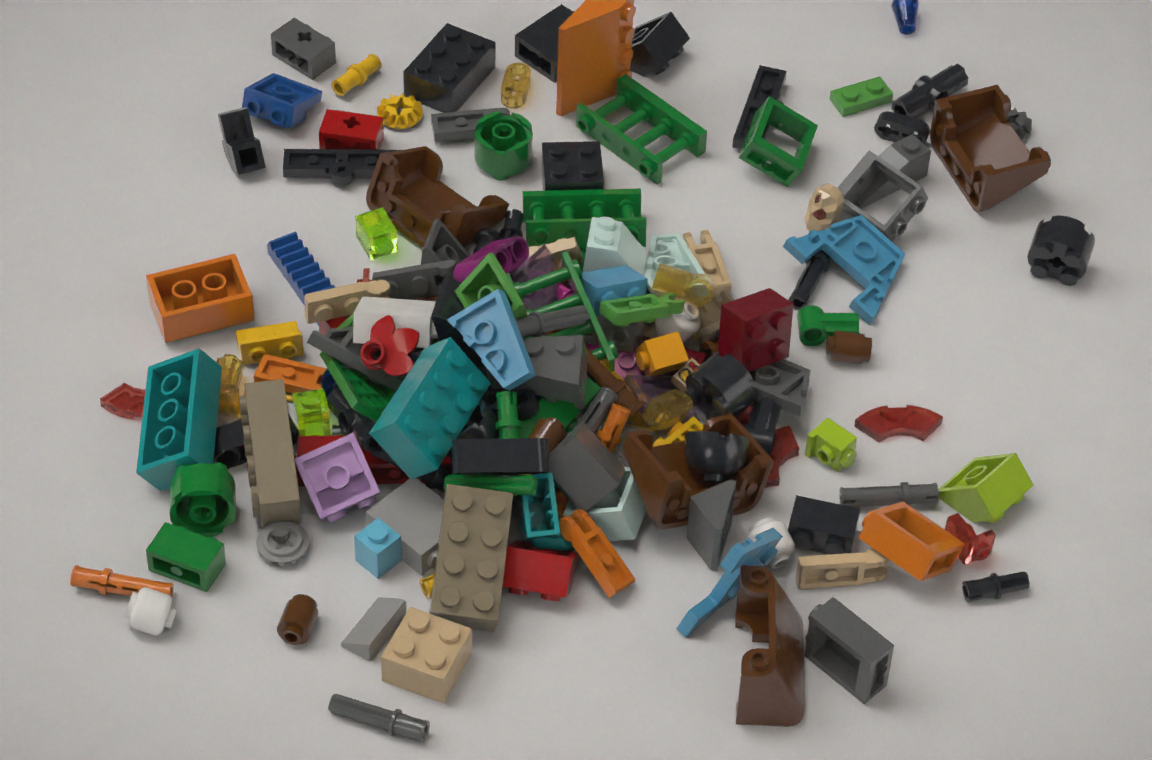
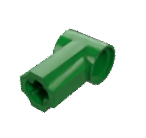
M814 305L805 306L797 313L799 338L801 343L806 346L822 344L828 336H833L835 330L859 333L858 313H824L820 307Z

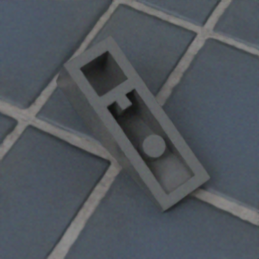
M913 134L891 144L879 155L881 159L915 182L926 177L928 174L931 150ZM879 174L855 205L862 209L901 188Z

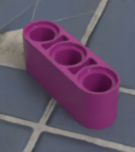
M520 236L493 241L459 262L454 269V279L463 283L488 253L495 255L505 274L510 273L528 260L529 246L526 240Z

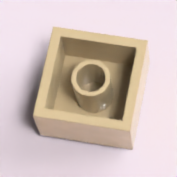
M409 607L381 656L382 681L444 704L472 654V628Z

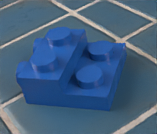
M272 73L244 89L242 108H248L249 115L271 120L273 124L282 128H292L305 120L308 108L321 102L322 91Z

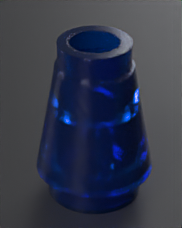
M894 0L891 7L900 33L909 35L915 32L919 6L918 0Z

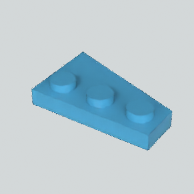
M497 289L447 319L452 327L461 333L466 344L473 348L480 356L481 362L504 389L512 390L536 376L505 291Z

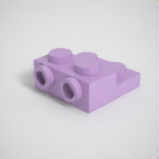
M354 433L294 459L321 520L327 518L329 523L342 519L347 516L346 509L355 505L358 506L359 510L376 503L375 496L381 494Z

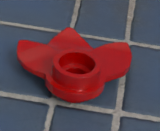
M390 315L385 316L372 326L370 340L361 348V361L365 367L373 371L383 369L391 376L406 375L414 365L409 355L417 347L420 333L411 328L396 329L393 318ZM381 350V356L374 360V354Z

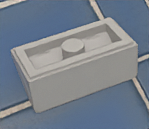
M378 597L342 641L341 646L370 660L406 614V601L398 598Z

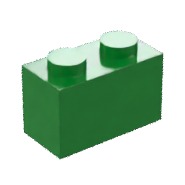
M167 522L163 524L146 549L149 571L208 592L226 565L224 543L219 542L213 537H205L192 532L186 527L175 526Z

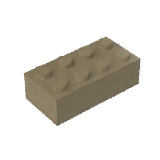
M284 379L245 383V395L239 396L245 455L248 465L249 487L251 488L253 518L260 517L261 528L278 521H290L300 524V498Z
M447 484L443 500L429 609L430 614L472 629L495 631L499 618L513 493Z

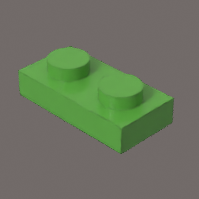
M878 76L830 91L829 100L844 117L892 102L893 92L883 79Z

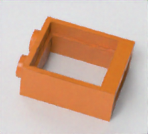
M903 501L868 512L862 521V527L864 528L859 536L860 540L919 581L951 571L965 545L958 538Z

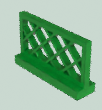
M322 351L320 353L322 360L351 408L377 422L396 391L386 385L373 383L366 374L344 367L338 359Z

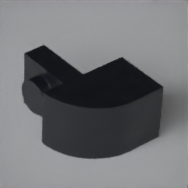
M243 107L219 113L218 118L223 136L221 141L232 171L240 175L266 168L260 140L254 137L248 108Z

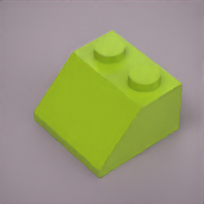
M1017 453L975 457L938 488L939 496L937 497L972 522L987 521L988 523H994L1005 516L1004 511L1010 506L1021 502L1025 498L1024 494L1034 484Z

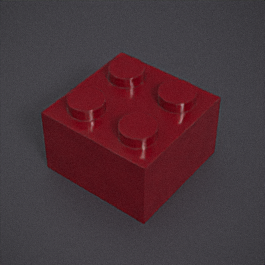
M771 288L722 304L718 341L719 356L724 357L726 354L733 356L748 372L788 358L794 304Z

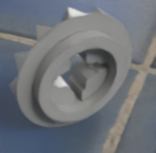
M278 521L267 525L260 531L256 540L259 557L266 558L268 564L277 562L281 567L286 562L296 564L299 557L306 556L307 548L310 547L309 536L306 530L299 524L290 521ZM289 540V547L277 548V543L283 544Z

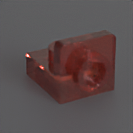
M959 513L947 517L944 530L965 543L958 556L964 565L976 560H984L992 553L996 537L992 529L976 535L973 527L966 523Z

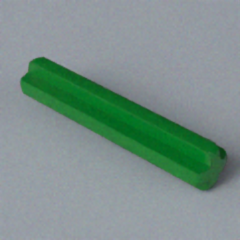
M447 475L444 479V491L447 484L509 492L513 493V495H533L537 492L538 480L533 475Z

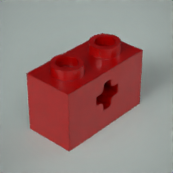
M326 109L319 129V149L380 150L384 139L383 117Z

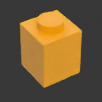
M679 331L645 340L636 349V362L639 369L644 371L646 379L678 370L689 361Z

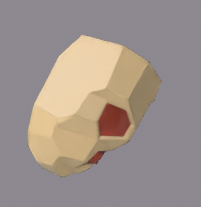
M827 183L815 189L812 197L809 199L808 210L805 215L807 230H816L818 232L829 228L831 224L840 222L843 214L844 199L837 187Z

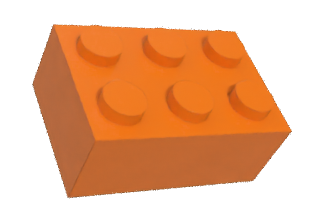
M236 254L146 275L149 302L165 343L255 321L253 296Z

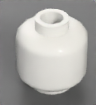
M684 300L683 313H669L667 318L655 319L658 336L679 331L681 340L685 343L701 327L698 308L693 303Z
M765 518L749 528L750 533L747 539L750 538L755 542L757 534L771 528L776 529L783 536L775 547L778 550L776 556L767 565L763 564V566L771 565L772 569H776L790 561L788 556L794 551L795 544L783 522L779 520L774 521L773 518Z
M144 587L138 593H132L125 617L129 618L131 628L157 636L162 633L164 627L171 629L177 609L171 608L172 598L170 595Z

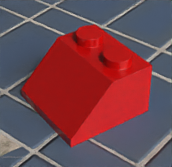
M515 540L507 546L502 586L509 587L508 592L512 594L526 596L528 591L541 593L542 599L560 601L561 597L566 598L571 592L580 555L577 551L540 549L532 546L531 542Z

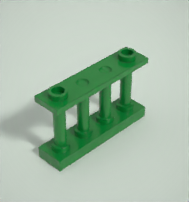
M627 74L617 79V97L597 110L592 111L582 103L577 105L576 127L594 140L600 141L601 145L657 185L661 183L662 164L684 149L697 158L706 152L707 131ZM622 106L634 112L614 126L604 119ZM643 120L654 126V128L635 140L624 134ZM662 135H666L675 141L656 155H653L644 148Z
M641 188L522 191L523 223H526V242L529 247L553 243L562 238L575 237L579 248H587L592 217H610L615 221L623 222L642 247H646L647 219L646 217H641Z
M568 251L562 253V269L521 284L519 282L513 283L510 274H506L521 300L525 299V295L569 280L575 295L532 311L528 308L526 309L527 315L531 312L541 314L580 305L585 306L590 314L585 324L573 326L546 337L585 336L592 333L598 349L591 351L592 354L599 361L604 360L610 372L615 371V359L618 358L616 347L612 340H606L579 279L583 277L577 260H571ZM529 335V336H525V337H522V338H529V337H533V336H532V335Z

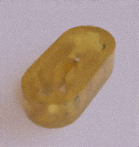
M512 63L507 66L501 86V103L505 107L517 109L525 104L531 84V69L528 65Z
M673 389L652 399L643 412V417L651 427L665 430L679 421H683L692 409L693 402L686 393Z

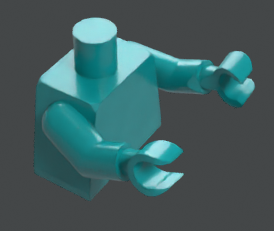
M534 474L533 476L538 480L537 492L533 495H516L522 541L530 540L532 546L540 549L576 551L572 542L566 541L563 536H559L560 527L554 486L557 485L553 482V474Z

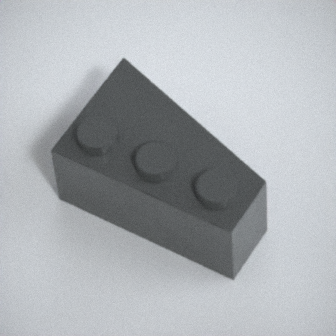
M583 335L522 338L536 376L514 389H530L535 395L546 397L548 402L557 403L558 400L574 403L575 408L584 410L588 356ZM486 368L491 389L503 388Z

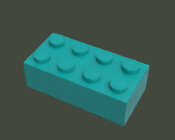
M451 337L424 348L369 434L410 479L435 471L452 447V440L457 439L491 383Z
M200 348L148 366L136 473L159 491L170 488V482L175 475L177 467L180 465L213 464L222 366Z

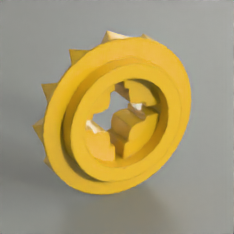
M403 93L400 96L391 94L389 99H382L381 104L377 106V116L383 117V124L390 128L405 129L416 125L422 119L423 110L421 102L416 101L414 96L405 97ZM398 108H403L402 112H400V115H398Z

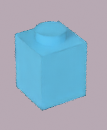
M377 518L354 536L355 561L377 579L402 561L401 535L381 519Z

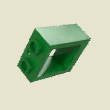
M769 96L754 115L739 159L788 187L803 169L818 125ZM767 123L799 142L794 157L762 138Z

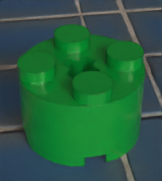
M502 111L489 113L477 122L474 134V157L480 169L491 174L494 179L501 181L508 179L509 176L519 174L531 166L533 148L532 125L524 116L511 112V116L502 115Z
M222 463L180 465L177 467L175 475L170 482V520L172 524L186 527L190 531L205 537H213L223 533V528L229 523L231 526L236 518V484L233 476L228 472L227 466Z

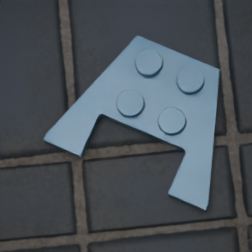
M863 215L831 224L829 228L818 232L816 230L809 231L808 235L799 238L795 236L789 237L783 245V248L801 264H804L817 252L823 250L860 283L865 290L852 300L849 308L858 313L859 317L868 325L876 316L880 304L905 256L902 250Z
M771 528L757 534L755 542L748 538L742 544L738 542L733 545L720 564L725 572L705 599L687 612L676 629L685 638L688 637L728 600L736 598L740 567L742 565L761 567L763 564L767 565L778 553L775 547L783 536L776 529Z

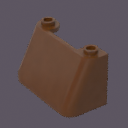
M998 84L937 99L934 104L930 129L932 147L975 212L986 211L1046 175L1051 166V158L1048 152L1044 151L1041 147H1034L1029 152L1008 122L1011 101Z
M427 146L380 154L366 194L367 205L374 214L422 248L425 245L433 222L438 218L465 248L475 241L477 231L483 228H493L504 219L509 207V203L497 195L485 196L477 207L439 181L443 170L442 160L436 152Z
M732 414L712 417L705 422L702 431L719 432V435L729 436V433L749 438L748 454L744 466L735 475L723 477V482L728 480L736 481L733 516L746 513L758 504L774 460ZM648 431L628 432L623 445V452L650 520L660 530L688 525L690 497L721 483L704 481V475L694 472L688 466L684 452L685 441L653 447L654 439Z
M742 565L739 575L735 628H742V625L748 628L752 634V642L769 643V649H751L742 656L738 702H736V724L794 726L803 719L805 710L803 620L770 570L761 566Z

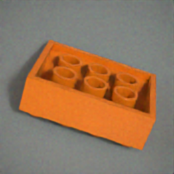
M585 0L559 27L557 115L563 116L576 111L579 103L589 106L617 94L618 78L624 74L632 78L630 67L633 57L632 38L635 32L633 17L636 12L634 0Z

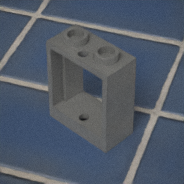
M870 150L838 186L844 199L843 210L852 217L863 215L890 241L904 233L908 222L915 214H919L924 209L928 200L923 186ZM879 174L909 194V197L885 225L855 205Z
M834 597L825 604H818L814 607L808 617L809 626L805 637L806 647L804 656L863 704L867 703L887 686L894 644Z

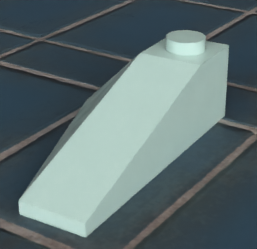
M681 234L652 235L644 277L648 279L647 288L650 293L657 297H662L666 293H675V299L686 300L693 303L696 307L702 304L708 310L706 303L711 300V283L691 250L687 248L688 245Z

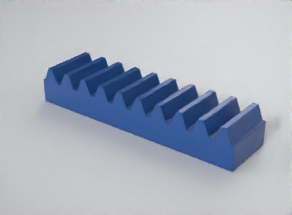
M296 231L268 242V255L304 306L305 294L335 288L334 285H331L329 277H325L324 270H320L319 263L314 262L313 255H309L308 248L303 246V241L301 239L298 240Z

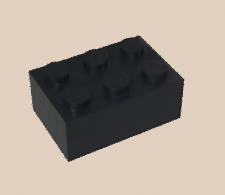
M446 23L403 71L405 97L414 96L415 100L420 101L422 105L442 113L457 112L494 70L496 42Z

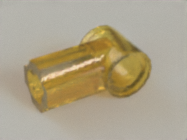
M660 262L652 289L663 293H675L676 297L688 300L695 306H703L712 299L715 284L712 278L706 274H695ZM696 283H703L707 286L709 293L702 297L697 296L693 293L692 286Z
M224 354L223 357L217 358V363L222 366L218 412L235 414L237 397H239V385L244 371V361L239 360L236 355Z

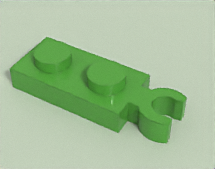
M666 293L662 297L646 294L601 301L599 313L611 321L613 325L625 327L629 323H651L655 319L667 318L669 313H683L685 301L683 299L675 300V293Z

